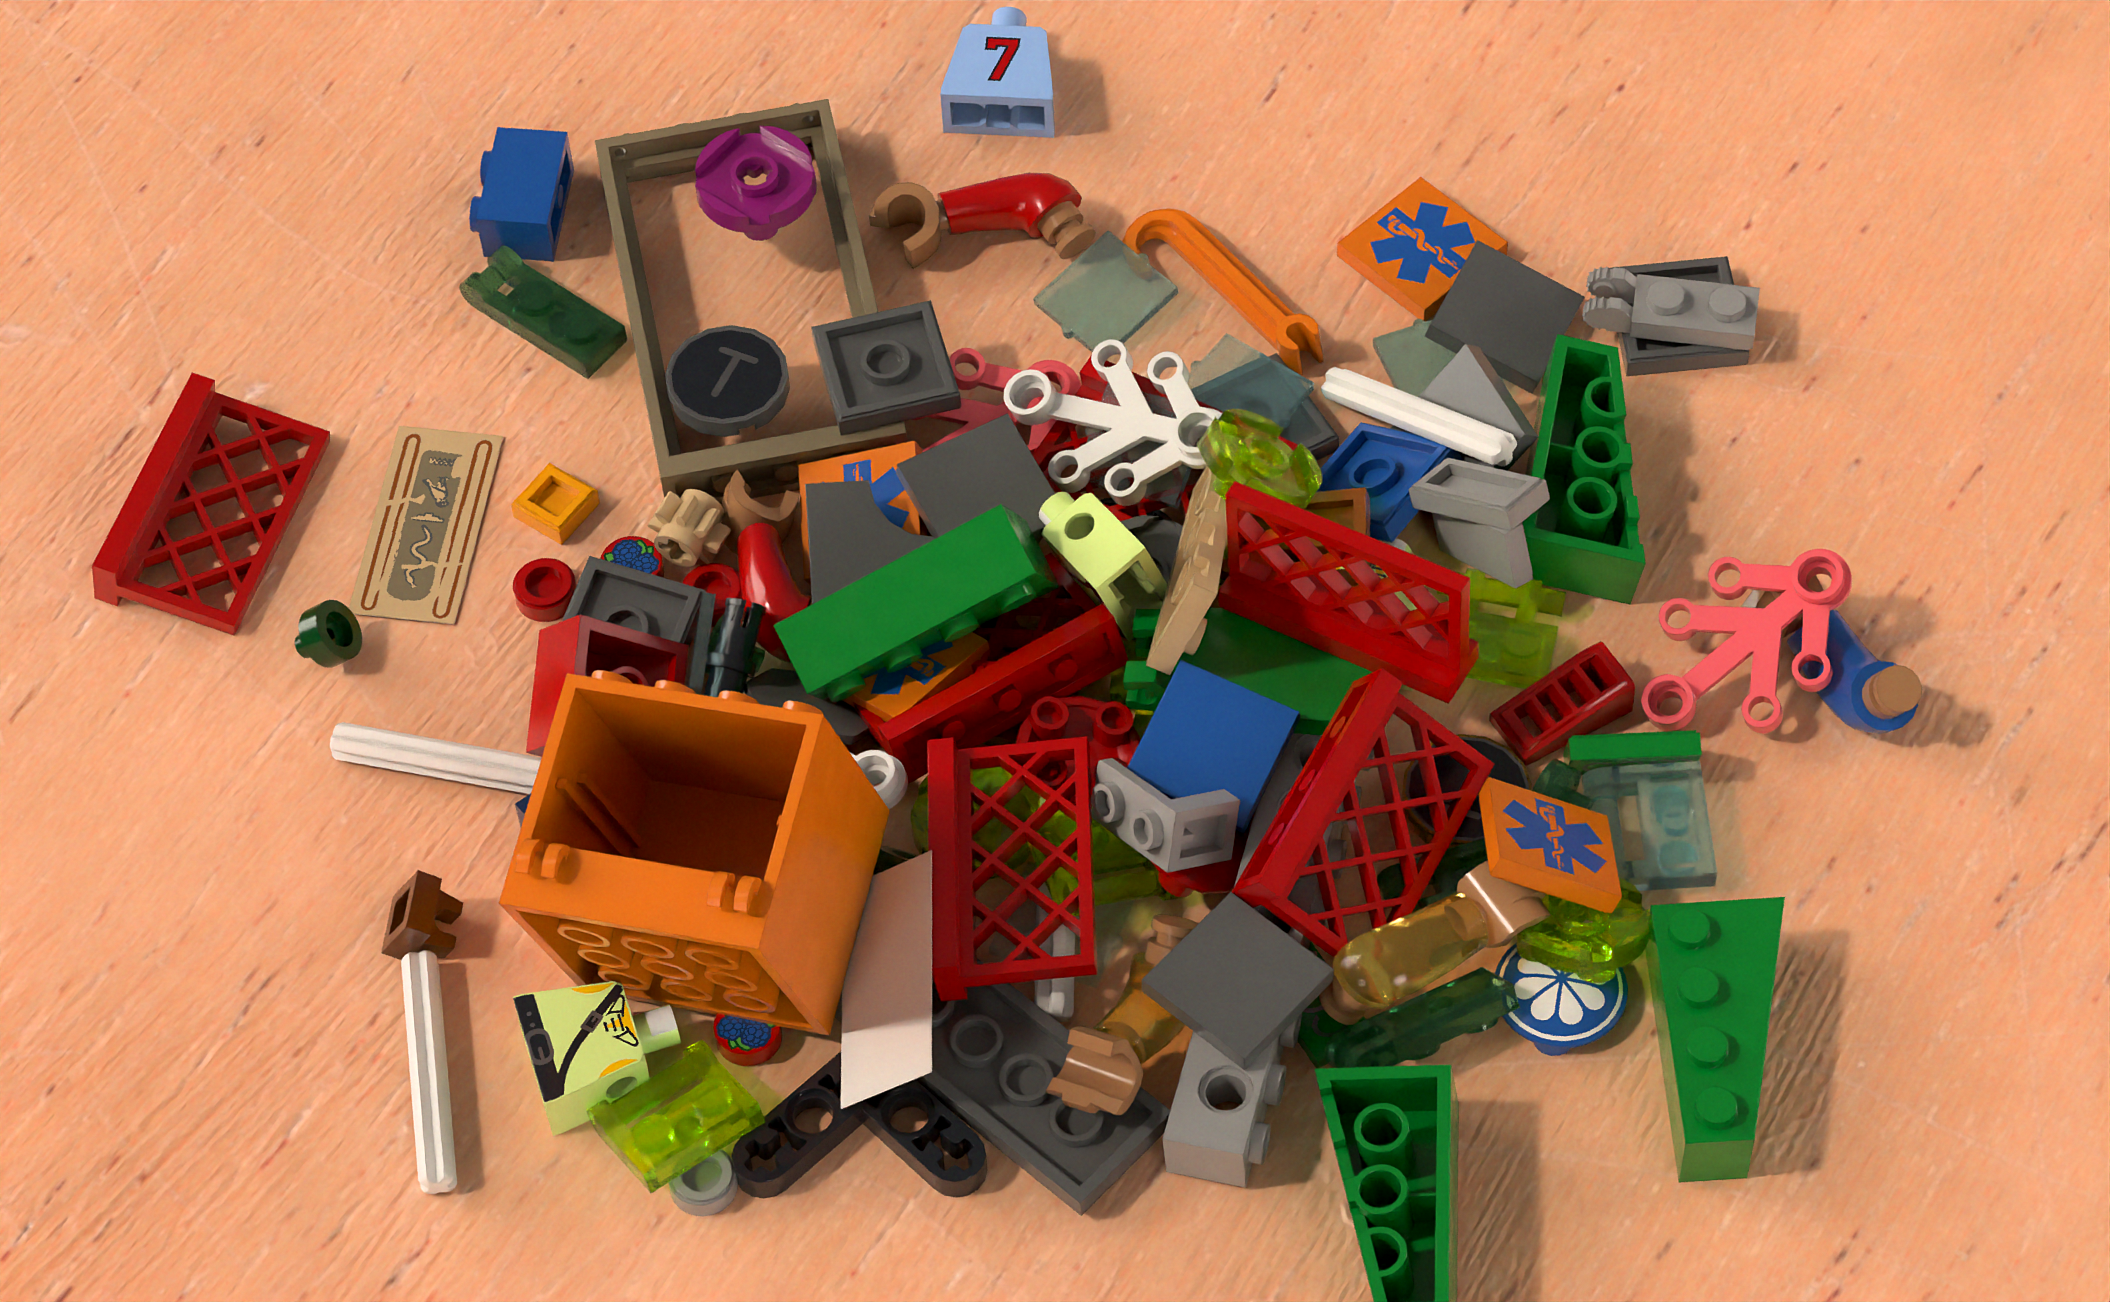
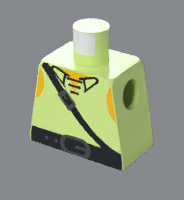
M1058 492L1044 502L1039 511V518L1046 525L1041 533L1062 567L1096 606L1103 604L1115 618L1119 632L1128 642L1134 638L1132 627L1135 610L1161 609L1167 588L1165 579L1144 545L1092 493L1083 494L1076 501L1067 492Z
M616 981L525 993L513 997L523 1038L553 1136L564 1133L645 1095L652 1086L644 1054L681 1043L670 1005L632 1016L623 985Z

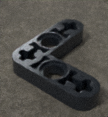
M841 1051L743 1134L734 1145L731 1155L737 1182L742 1191L752 1197L763 1199L775 1197L786 1191L862 1124L933 1189L944 1196L957 1198L970 1195L980 1188L987 1174L986 1152L982 1140L916 1079L841 1109V1101L839 1100L841 1098ZM906 1107L919 1108L928 1116V1121L924 1127L911 1133L898 1131L891 1125L890 1121L898 1110ZM808 1108H823L831 1114L833 1118L830 1125L818 1133L803 1132L795 1125L797 1116ZM780 1132L785 1134L788 1141L783 1146H781ZM939 1135L942 1148L951 1157L959 1159L967 1154L969 1168L963 1171L960 1167L954 1165L945 1170L943 1153L934 1144ZM758 1155L761 1159L768 1160L774 1156L776 1168L769 1171L761 1166L753 1171L751 1158Z

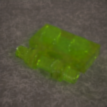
M1467 568L1466 574L1460 573L1470 578L1469 638L1479 642V658L1466 678L1526 689L1550 673L1559 626L1537 623V613L1562 617L1567 592L1542 588L1543 581L1530 580L1515 589L1497 579L1487 578V574L1478 569ZM1437 591V594L1447 595L1440 591ZM1485 602L1517 608L1515 618L1479 612L1481 603Z

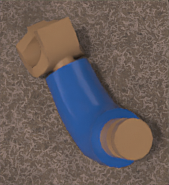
M1813 576L1808 583V587L1816 592L1824 591L1817 576ZM1752 590L1741 607L1766 608L1782 592ZM1831 610L1826 655L1830 660L1833 675L1829 685L1817 691V694L1839 719L1853 729L1881 734L1902 728L1913 718L1918 707V702L1922 695V685L1919 677L1913 670L1905 666L1878 660L1859 640L1839 612ZM1803 613L1782 629V638L1795 631L1787 640V644L1794 656L1802 651ZM1810 661L1804 664L1801 669L1807 679H1815L1823 673L1824 665L1817 661Z

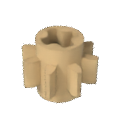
M697 489L685 490L680 498L673 492H668L648 523L649 528L659 532L654 540L657 551L670 562L683 567L695 565L698 558L707 564L711 563L731 532L729 527L720 523L725 514L722 505L711 495Z

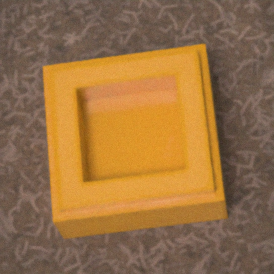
M549 463L512 502L511 508L514 518L562 545L600 504L598 490Z

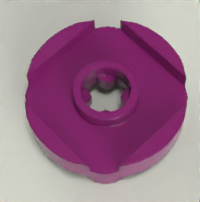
M759 126L760 133L740 135V128L726 131L709 142L697 159L695 188L699 207L713 222L723 228L735 232H744L749 239L756 241L770 239L776 235L779 228L785 227L797 220L808 209L816 195V175L808 147L794 134L773 126ZM761 174L767 175L766 182L759 185H747L743 179L747 175L751 178H757Z

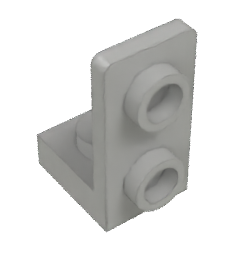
M1113 758L1098 762L1095 787L1091 795L1092 818L1167 873L1231 860L1240 799L1225 789L1170 799Z

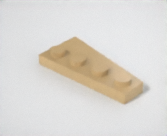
M1215 449L1193 488L1146 666L1168 675L1173 671L1183 652L1190 655L1196 652L1207 625V619L1203 617L1218 592L1223 555L1227 545L1225 494L1234 481H1236L1239 458Z

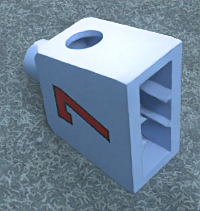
M1001 7L994 11L991 25L969 24L962 28L941 87L943 133L1054 138V102L1047 33L1041 27L1026 26L1027 17L1021 10L1014 7Z

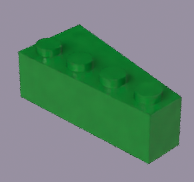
M1557 334L1544 373L1534 430L1539 437L1530 447L1525 474L1546 480L1550 500L1520 524L1524 528L1533 571V579L1529 582L1631 604L1646 562L1644 546L1639 542L1637 524L1640 515L1637 496L1633 495L1630 471L1633 460L1631 443H1627L1624 420L1627 414L1618 347Z
M1000 504L778 622L774 627L806 693L822 700L829 697L831 702H838L865 688L864 676L883 667H886L888 672L903 669L923 656L922 649L941 640H944V642L957 640L977 629L979 625L1016 609L1060 586L1027 521Z
M1785 897L1650 906L1645 952L1679 1182L1743 1179L1748 1176L1755 1141Z
M1418 1065L1314 1069L1373 1302H1457L1459 1103L1452 1066Z

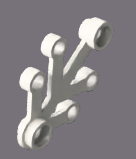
M1114 339L1099 343L1092 352L1091 361L1100 377L1109 382L1121 406L1058 393L1048 377L1038 370H1024L1015 374L1008 381L1004 389L1006 406L1013 416L1023 424L1040 425L1052 418L1108 431L1075 450H1063L1052 457L1048 465V473L1056 486L1063 492L1074 493L1081 490L1088 483L1091 470L1146 440L1163 443L1164 445L1133 464L1127 462L1118 463L1106 473L1104 479L1105 488L1112 499L1122 506H1130L1139 502L1146 493L1147 483L1182 464L1193 469H1205L1215 449L1229 453L1234 440L1233 429L1222 413L1215 409L1199 406L1188 385L1189 371L1178 354L1170 351L1161 352L1154 356L1148 364L1147 374L1155 388L1160 393L1167 395L1177 419L1153 414L1131 372L1133 368L1132 356L1122 342ZM1116 354L1121 355L1116 365L1104 367L1107 358ZM1168 367H1177L1176 373L1171 378L1159 379L1163 370ZM1043 397L1039 404L1027 409L1032 399ZM1206 434L1213 435L1204 445L1194 447L1197 439ZM1078 465L1076 472L1072 476L1061 478V473L1067 466ZM1128 477L1134 478L1130 488L1124 491H1117V486L1121 480Z

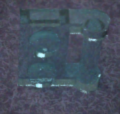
M1700 761L1599 767L1587 771L1582 776L1584 798L1592 804V811L1608 816L1622 898L1631 895L1635 891L1715 886L1717 867ZM1635 795L1645 860L1626 861L1617 799L1621 796Z

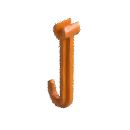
M1159 209L1143 214L1127 228L1122 241L1123 255L1128 267L1140 281L1149 282L1153 279L1152 267L1140 251L1141 246L1150 239H1162L1279 352L1280 358L1294 377L1301 378L1303 376L1299 351L1311 353L1319 363L1324 361L1320 333L1316 321L1305 314H1294L1195 217L1181 210Z

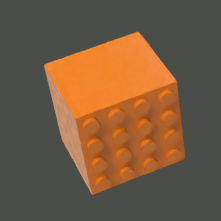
M604 670L594 671L591 677L567 673L499 904L577 986L616 981L622 983L627 999L665 1006L670 1005L671 1007L715 1015L718 1013L786 1028L830 1035L890 810L825 718L823 712L810 704L786 701L783 703L782 708L762 705L753 697L735 691H721L718 697L695 694L691 688L683 684L666 680L657 681L655 687L632 684L628 678L620 674Z

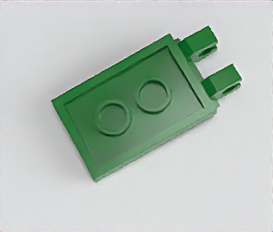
M1209 607L1203 617L1207 619L1206 629L1193 655L1183 652L1170 675L1146 666L1147 661H1126L1123 686L1124 690H1128L1126 706L1129 709L1155 712L1180 660H1183L1299 711L1301 718L1294 734L1323 735L1353 681L1372 673V671L1223 608ZM1161 609L1135 610L1132 633L1133 637L1137 638L1135 645L1137 657L1148 658Z

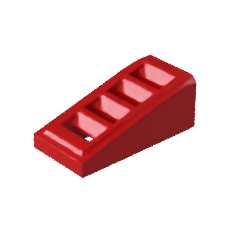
M1600 641L1579 652L1492 711L1489 721L1525 767L1566 746L1571 736L1587 735L1632 712L1635 684L1606 645ZM1575 691L1585 704L1578 708L1568 694ZM1551 703L1562 717V720L1556 723L1544 706ZM1529 715L1542 733L1534 738L1520 720L1521 718Z

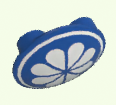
M1548 930L1534 933L1519 940L1502 956L1494 975L1493 996L1502 1018L1515 1032L1525 1039L1534 1042L1535 1047L1541 1053L1549 1056H1560L1567 1053L1570 1048L1587 1045L1602 1038L1618 1023L1625 1012L1627 1004V980L1618 959L1602 943L1578 932Z

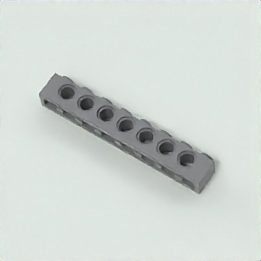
M1293 733L1255 811L1235 885L1322 735ZM1372 749V751L1370 752V754H1369V756H1368V758H1367L1366 760H1368V759H1373V757H1374V751H1373V749ZM1355 785L1360 805L1362 790L1361 786ZM1343 801L1336 813L1345 812ZM1347 820L1330 823L1323 834L1329 862L1346 859L1347 841L1341 840L1344 824H1348ZM1312 855L1305 867L1314 865ZM1343 869L1332 871L1333 878L1340 879ZM1317 875L1299 877L1301 879L1296 881L1287 899L1309 915L1325 912ZM1260 905L1253 908L1309 950L1312 941L1303 936V934L1292 928L1264 906ZM1327 920L1320 921L1322 925L1328 928ZM1309 950L1310 952H1312L1314 955L1317 956V952H1316V951ZM1302 1013L1245 1070L1193 1031L1162 1139L1166 1172L1246 1188L1252 1164L1263 1165L1267 1155L1271 1126L1264 1123L1268 1104L1279 1106L1286 1080V1066L1280 1065L1284 1046L1294 1048L1297 1043ZM1227 1101L1240 1104L1239 1107L1227 1111L1214 1108L1217 1104Z

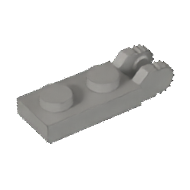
M1608 267L1594 268L1593 272H1589L1586 285L1588 287L1587 291L1596 297L1594 299L1590 298L1588 302H1585L1582 317H1584L1583 321H1586L1587 325L1592 326V328H1598L1599 330L1604 328L1606 331L1630 333V337L1740 350L1753 349L1760 288L1637 274L1636 277L1627 269L1616 267L1613 269Z

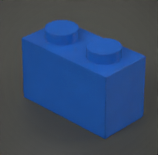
M497 127L492 151L485 150L481 159L480 178L483 186L481 197L474 196L470 206V229L472 232H479L484 257L554 262L574 173L567 132Z

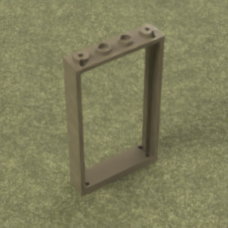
M828 99L802 104L795 103L785 107L751 113H739L723 118L695 123H682L672 127L633 134L627 133L621 136L595 140L604 195L664 498L670 491L680 498L685 490L697 489L711 495L722 504L725 487L731 481V477L737 469L751 488L749 495L751 499L785 493L786 490L796 491L800 490L798 466L800 464L908 442L905 423L901 421L840 435L838 425L683 454H681L627 183L695 171L696 162L702 150L714 138L726 131L740 128V135L760 133L759 126H773L794 134L804 142L808 150L814 151L851 316L854 318L876 313L878 308Z

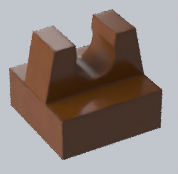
M417 870L393 896L381 951L382 954L402 960L409 952L419 953L428 950L433 952L437 958L444 959L455 948L457 937L441 931L436 926L435 920L452 924L461 915L463 902L440 890L442 878Z

